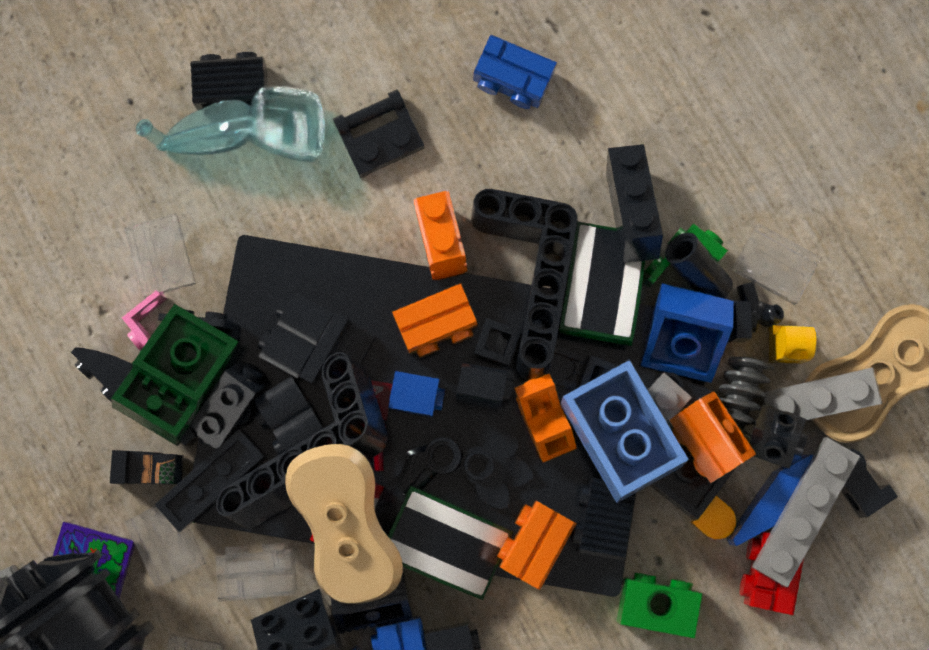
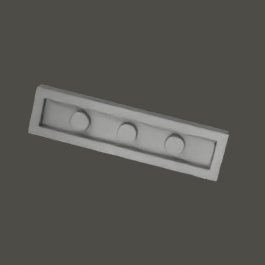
M828 437L823 438L753 563V569L788 588L859 460V455Z

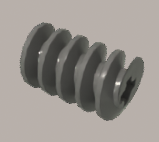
M730 357L728 364L735 370L724 371L723 378L731 384L719 386V392L726 397L719 399L743 435L751 438L752 435L744 429L745 425L756 424V420L748 415L749 411H761L762 408L753 399L754 397H766V393L758 388V384H770L771 381L762 372L763 370H774L775 367L750 357Z

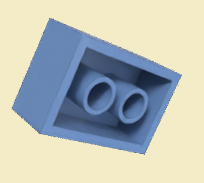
M630 360L564 395L562 398L561 408L616 503L678 470L689 460Z

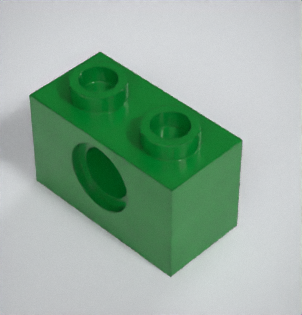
M634 572L633 579L624 577L616 620L620 625L695 639L702 593L692 590L693 583L671 579L670 586L657 584V576ZM660 593L665 594L668 598L667 609L660 614L653 613L650 607L652 598Z

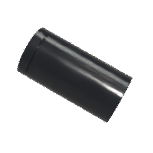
M683 233L671 240L665 250V257L687 284L696 292L725 299L733 288V281L693 233Z

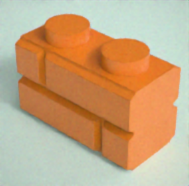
M449 191L414 199L416 216L432 280H439L468 272L466 255Z
M461 284L392 312L409 354L417 353L419 358L439 351L440 349L437 344L451 339L453 344L471 338L474 336L472 330L478 326Z
M715 391L700 398L669 419L677 441L682 445H686L694 457L695 469L700 475L707 477L710 483L756 455Z
M535 501L532 507L525 504L515 524L520 526L514 540L509 537L506 538L497 557L502 559L499 565L500 568L540 590L577 523Z

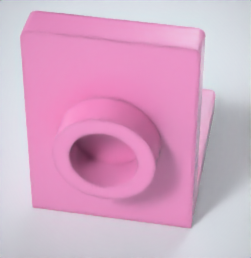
M157 290L122 317L132 330L127 334L140 351L151 336L139 321L167 300L165 295Z

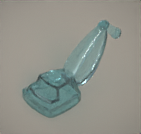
M273 86L260 88L253 96L251 106L243 101L228 100L195 111L175 124L167 135L159 131L147 119H143L137 124L136 133L153 143L159 151H170L177 154L215 155L239 149L249 141L255 146L283 158L302 162H315L320 157L323 149L325 120L322 104L317 94L298 88Z

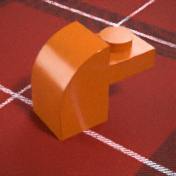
M550 374L528 380L523 385L514 388L520 412L542 462L577 449L572 428L560 406L555 384Z

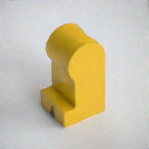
M781 325L769 327V363L802 364L814 358L816 351V331L814 327Z

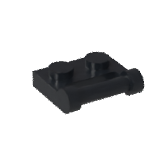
M398 89L388 93L387 98L346 117L341 114L333 118V122L360 178L424 149L421 137ZM395 110L398 119L355 139L353 138L350 130Z

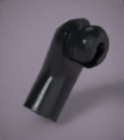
M754 282L736 287L740 301H751V311H756L757 324L764 327H772V325L782 322L784 311L781 306L777 304L770 305L760 301Z

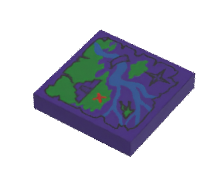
M63 522L53 556L69 553H94L99 550L103 556L96 561L94 571L97 574L104 568L109 570L111 574L105 580L118 598H120L136 541L70 522Z

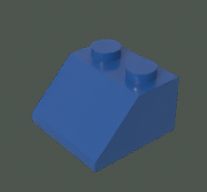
M662 283L652 312L641 366L712 383L733 329L734 301Z

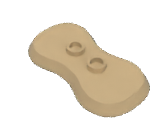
M909 304L890 310L877 323L868 340L856 351L827 361L810 373L805 383L873 367L883 403L812 419L822 432L830 438L843 443H854L864 440L878 430L891 408L899 400L912 392L929 387V309L921 305Z
M342 444L315 447L294 458L286 472V491L292 504L311 529L315 543L314 571L319 586L331 599L345 604L371 602L390 594L401 581L403 564L398 549L381 528L375 513V477L370 463L358 450Z

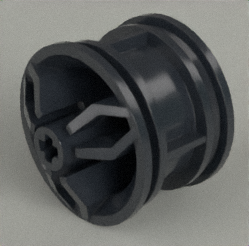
M99 550L94 553H69L50 556L38 564L32 560L5 579L4 582L7 586L0 590V650H142L145 637L154 629V626L150 621L141 625L132 624L140 614L136 608L128 611L105 580L111 574L109 570L104 568L97 574L95 573L96 561L103 556Z

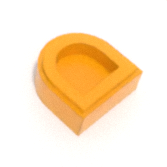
M716 495L701 517L696 521L692 519L690 523L709 538L724 539L734 531L736 516L734 511Z

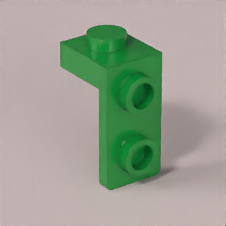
M694 223L687 231L680 227L671 238L672 240L683 233H693L717 262L728 251L722 246L724 242L718 235L710 230L704 232ZM666 257L653 260L644 271L650 276L644 283L647 287L650 288L670 264Z

